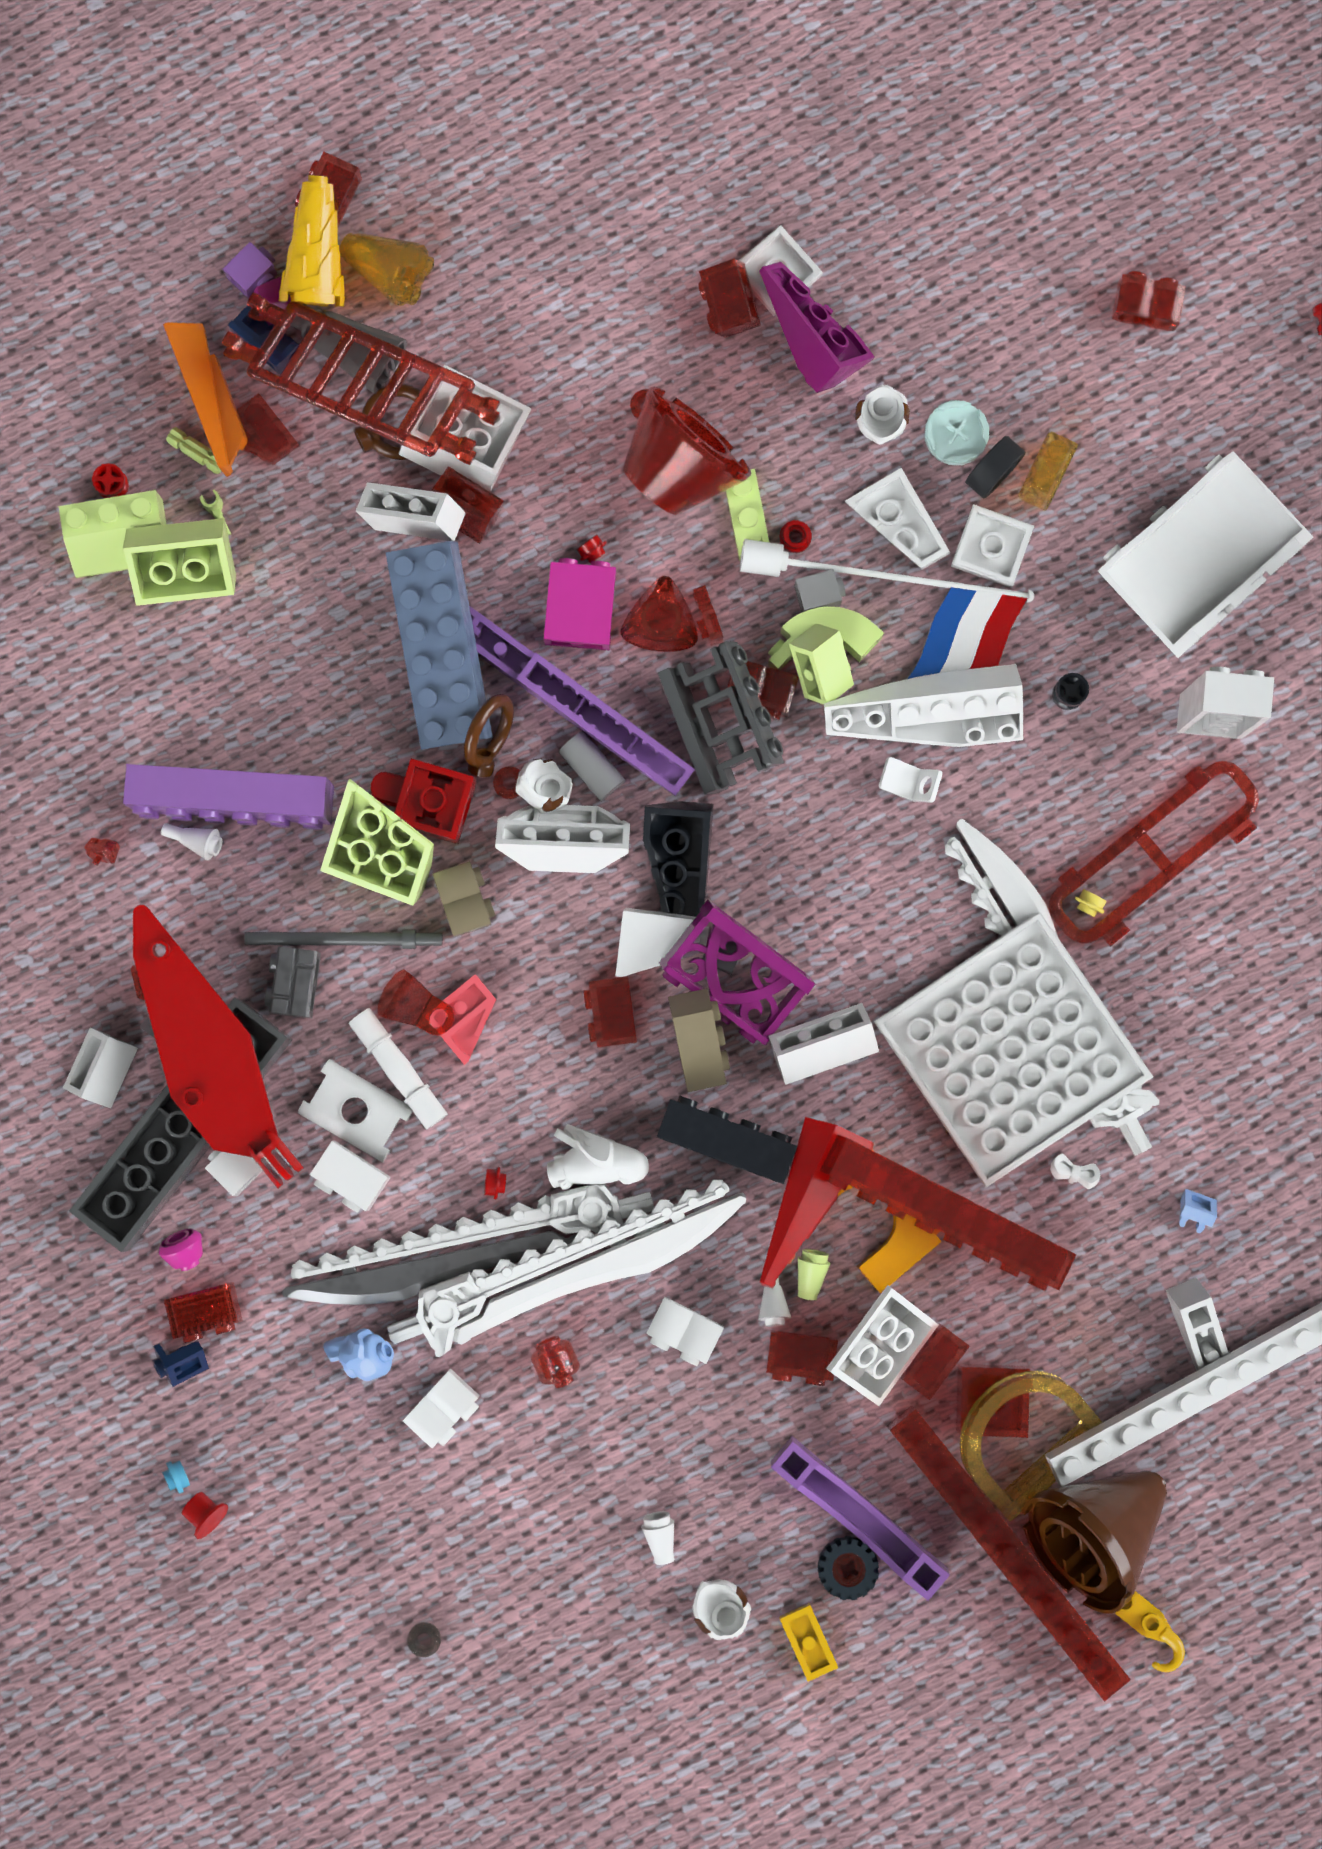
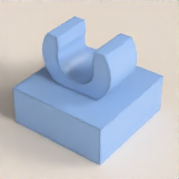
M1185 1189L1180 1199L1179 1225L1184 1227L1189 1219L1196 1221L1197 1233H1201L1205 1229V1225L1212 1227L1217 1218V1200Z

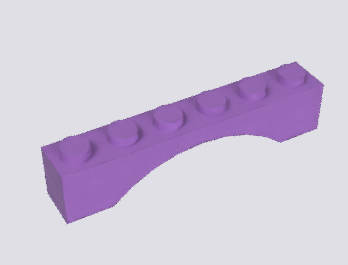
M793 1436L790 1437L771 1460V1468L849 1529L927 1601L949 1577L948 1568Z

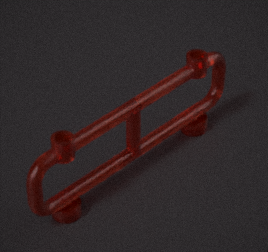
M1217 761L1205 769L1198 765L1184 777L1188 783L1079 871L1071 867L1058 878L1061 885L1051 894L1049 900V912L1062 931L1070 939L1081 944L1092 943L1102 937L1111 947L1131 931L1123 922L1124 918L1219 841L1229 835L1237 845L1257 829L1249 817L1257 809L1259 803L1258 790L1243 770L1236 764L1228 761ZM1217 775H1229L1246 796L1244 805L1174 862H1171L1147 832ZM1137 841L1161 872L1091 929L1086 931L1078 929L1063 911V900Z

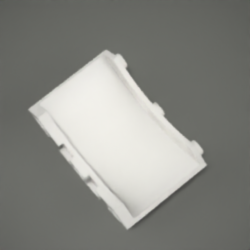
M1234 451L1224 458L1220 454L1216 456L1205 467L1208 473L1169 509L1162 506L1151 516L1152 524L1122 548L1118 544L1103 557L1106 563L1098 570L1102 577L1177 658L1267 580L1263 576L1264 573L1267 572L1271 576L1314 538Z

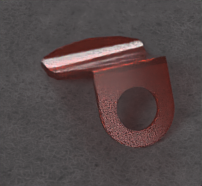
M405 969L395 974L388 982L378 1003V1016L391 1021L416 1026L435 1036L446 1033L454 1021L452 1007L435 997ZM437 1009H443L446 1013L445 1022L440 1027H433L430 1024L431 1014Z

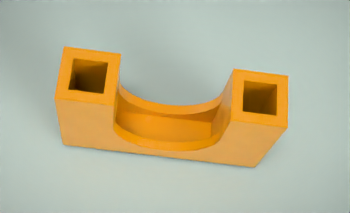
M872 1150L865 1155L857 1167V1172L852 1178L848 1179L838 1193V1196L854 1187H869L881 1193L891 1206L893 1227L889 1237L879 1248L856 1266L877 1292L881 1294L887 1285L890 1286L942 1241L937 1236L941 1232L940 1229L928 1216L924 1220L915 1210L919 1206L918 1203L907 1191L903 1194L900 1193L894 1185L897 1178L885 1165L879 1168L872 1159L876 1155Z

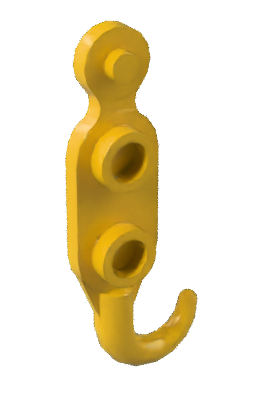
M1135 1591L1132 1599L1115 1614L1141 1635L1169 1645L1173 1650L1172 1660L1166 1664L1154 1661L1152 1662V1667L1160 1672L1174 1671L1184 1660L1185 1648L1183 1642L1172 1631L1163 1613Z

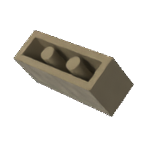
M707 988L669 996L668 1000L687 1092L727 1084L724 1071L730 1070L727 1051H720V1046L726 1045L722 1025H715V1021L721 1020L717 1000L710 1001Z

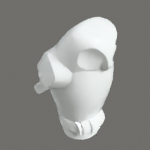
M569 1124L565 1126L564 1131L557 1128L554 1134L556 1138L573 1148L565 1154L554 1155V1161L547 1163V1174L553 1188L561 1187L563 1190H567L573 1184H606L618 1180L623 1184H631L642 1180L648 1174L649 1163L647 1157L634 1148Z

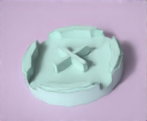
M951 400L939 405L930 414L925 425V442L929 452L937 460L948 465H965L974 461L983 453L989 440V424L984 413L966 401Z

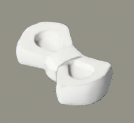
M1060 1154L1052 1160L1050 1170L1055 1179H1068L1070 1184L1079 1182L1087 1189L1095 1187L1100 1180V1170L1094 1163L1085 1166L1074 1165L1064 1154Z

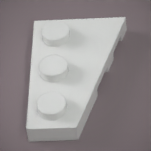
M902 468L845 500L847 505L921 570L950 554L949 549Z

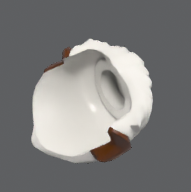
M881 384L859 397L855 420H857L858 427L866 438L882 445L903 433L906 424H909L910 409L909 405H907V399L902 393L893 389V387Z
M542 758L533 759L524 764L519 772L515 792L534 808L550 812L567 805L573 784L572 779L559 769L553 759L543 761Z
M717 1579L700 1583L692 1609L695 1616L694 1621L703 1633L708 1634L715 1640H725L727 1638H738L744 1632L751 1606L748 1603L747 1596L739 1586L727 1580Z

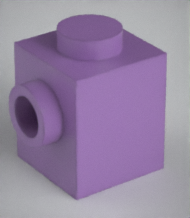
M251 242L223 268L227 279L250 301L257 286L275 279L277 275L273 265L275 262L274 257L264 247L261 246L257 249Z

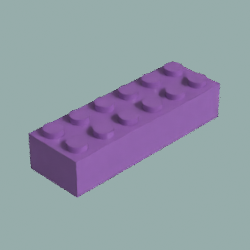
M126 764L123 804L132 809V813L139 814L140 818L159 819V814H166L167 816H172V820L192 821V816H199V818H204L205 822L224 823L225 818H232V820H237V824L255 826L257 825V820H264L273 827L289 828L290 822H295L303 825L305 829L322 830L323 824L332 825L334 785L327 777Z

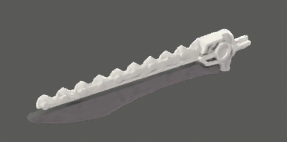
M589 1184L551 1194V1197L545 1195L538 1200L539 1203L536 1209L518 1202L510 1208V1216L489 1210L483 1215L482 1223L462 1217L456 1222L457 1225L453 1231L438 1224L429 1229L428 1237L426 1238L408 1231L401 1237L400 1245L381 1238L374 1243L373 1252L354 1245L346 1251L345 1259L326 1253L319 1258L318 1266L298 1260L292 1265V1279H300L341 1269L343 1275L285 1288L282 1294L285 1297L304 1301L344 1305L379 1304L406 1300L418 1295L421 1289L467 1272L472 1273L474 1269L487 1270L496 1267L500 1259H510V1262L517 1263L527 1249H536V1252L543 1254L553 1239H561L563 1242L570 1244L575 1237L565 1238L554 1231H548L357 1272L356 1266L551 1225L565 1234L577 1233L580 1229L590 1230L596 1234L606 1219L616 1220V1222L623 1224V1219L628 1218L633 1209L643 1210L645 1213L652 1212L654 1209L653 1200L650 1192L618 1200V1197L611 1193L606 1184ZM622 1239V1240H620V1241H618V1242H615V1243H613V1244H611V1245H609V1246H610V1247H614V1246H616V1245H618V1244H621V1243H623V1242H625V1241H627V1240H626V1239Z

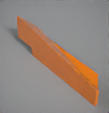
M164 323V329L217 465L224 475L228 477L233 472L231 466L238 451L244 450L248 440L219 360L215 354L210 355L206 330L203 324Z

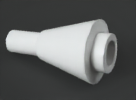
M165 823L161 829L162 836L178 840L205 860H210L213 856H217L222 847V838L218 829H183Z
M779 1277L773 1289L764 1287L758 1320L765 1321L766 1327L784 1326L785 1320L791 1319L782 1287L779 1285Z

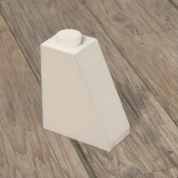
M625 908L622 916L615 976L624 977L660 966V960L666 956L696 917ZM708 926L704 928L694 943L706 946L709 935ZM700 951L687 952L681 959L699 954Z

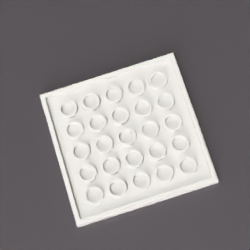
M1040 911L874 1021L985 1188L1153 1078L1151 1072Z

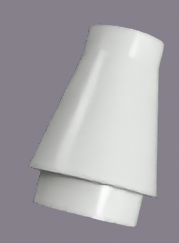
M666 1511L645 1515L643 1517L644 1524L641 1528L653 1554L655 1564L664 1565L675 1560L673 1554L674 1520L670 1518L669 1512Z

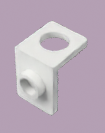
M888 757L881 775L879 788L913 802L933 803L942 777V771L919 769ZM929 778H931V787L928 790V792L924 794V784Z

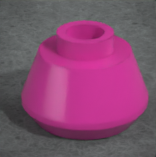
M191 1228L178 1231L161 1242L158 1253L172 1268L188 1271L200 1263L199 1259L203 1255L202 1235Z

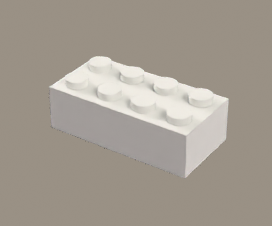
M1210 667V671H1205L1180 694L1176 733L1243 739L1271 718L1274 677H1265L1264 672L1258 670H1246L1244 674L1230 673L1231 669L1227 667Z

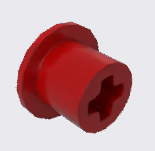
M199 1492L184 1506L182 1516L196 1528L194 1536L197 1539H202L210 1534L227 1514L228 1505L226 1503L217 1505L204 1492Z

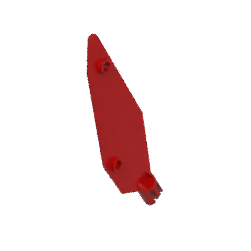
M145 905L136 906L133 910V959L171 1098L213 1150L252 1157L277 1189H279L283 1185V1181L264 1157L269 1160L277 1172L287 1181L294 1177V1174L275 1148L279 1150L295 1171L300 1172L304 1167L278 1136L251 1034L151 910ZM158 944H162L166 948L163 956H158L155 952Z

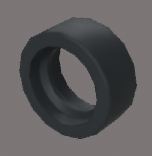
M1004 436L976 465L965 483L983 499L987 498L1014 470L1026 452L1009 436Z

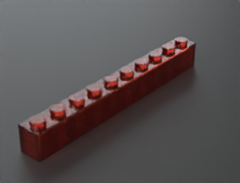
M911 1405L890 1422L886 1427L1104 1702L1131 1680L920 1413Z

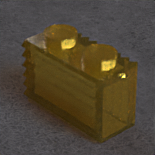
M1049 432L1018 494L1019 499L1046 511L1053 500L1078 444L1054 432Z

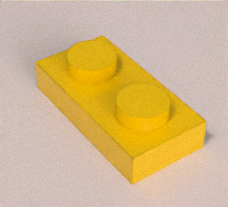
M810 1603L779 1617L808 1682L839 1668Z

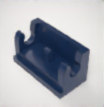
M251 304L247 305L228 324L231 333L280 376L304 350L299 343L295 342L274 323L268 325L258 309Z

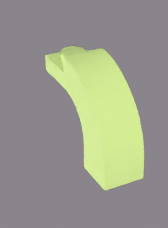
M828 606L810 609L794 616L782 626L780 633L787 641L784 642L780 639L770 649L768 654L771 658L768 661V666L778 674L793 658L789 644L816 623L839 630L843 638L844 649L859 663L878 644L884 632L868 618L849 609Z

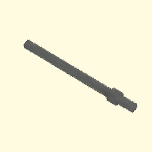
M403 929L402 933L245 932L244 942L245 945L402 946V949H416L417 946H442L443 933H417L416 929Z

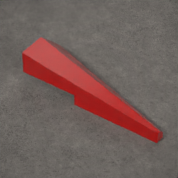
M805 1117L759 1283L762 1286L773 1289L777 1278L787 1264H791L794 1260L795 1253L805 1239H809L838 1198V1193L845 1183L857 1172V1167L865 1155L872 1151L874 1146L872 1141L838 1125Z

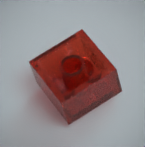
M958 1364L956 1432L966 1436L1028 1438L1030 1369L1025 1366Z

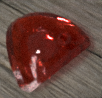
M669 576L659 577L644 592L627 615L620 629L621 636L625 641L634 646L657 652L686 650L693 647L698 641V633L691 611L679 588Z

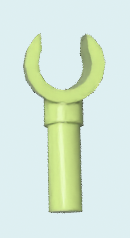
M213 490L216 500L212 504H207L203 495H201L200 501L206 511L211 513L215 519L224 518L221 511L223 501L218 492ZM226 524L227 533L229 536L231 535V532Z

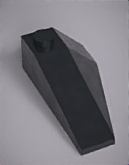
M678 801L645 805L643 842L648 853L653 879H655L663 913L696 917L700 913V908L706 902L714 804Z

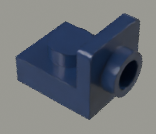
M198 1340L178 1348L169 1355H166L160 1343L153 1346L157 1357L152 1360L154 1368L160 1378L167 1377L172 1387L209 1369L203 1348Z

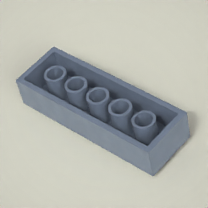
M446 541L386 552L421 750L464 743L470 723L479 708L486 702L458 542ZM489 719L482 729L479 740L493 737Z

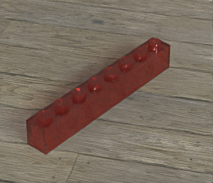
M837 1135L820 1170L830 1176L827 1181L828 1183L846 1191L849 1185L859 1190L856 1197L872 1205H875L876 1201L879 1200L888 1205L885 1210L886 1212L904 1220L905 1215L916 1219L914 1226L927 1233L933 1234L934 1229L944 1233L945 1235L942 1240L961 1249L963 1243L972 1247L971 1255L987 1263L993 1258L1001 1262L999 1269L1015 1277H1018L1021 1272L1030 1277L1027 1283L1045 1292L1048 1286L1058 1291L1060 1290L1077 1255L841 1135Z

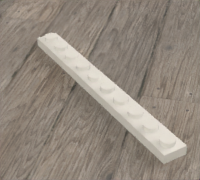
M1322 1302L1046 1453V1459L1057 1483L1061 1487L1066 1486L1321 1345Z

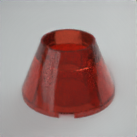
M651 387L646 394L623 466L624 473L641 493L664 511L672 515H678L745 482L751 476V470L745 460L741 459L738 462L733 457L731 451L734 447L710 423L677 397L671 402L663 397L666 393L665 390Z

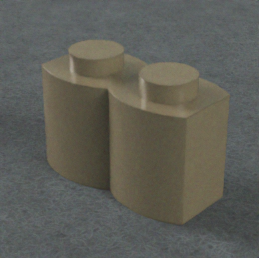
M469 861L433 873V878L454 938L492 925L490 918L494 917L495 913L490 898H482L479 887L484 886L485 883L479 866L472 868Z

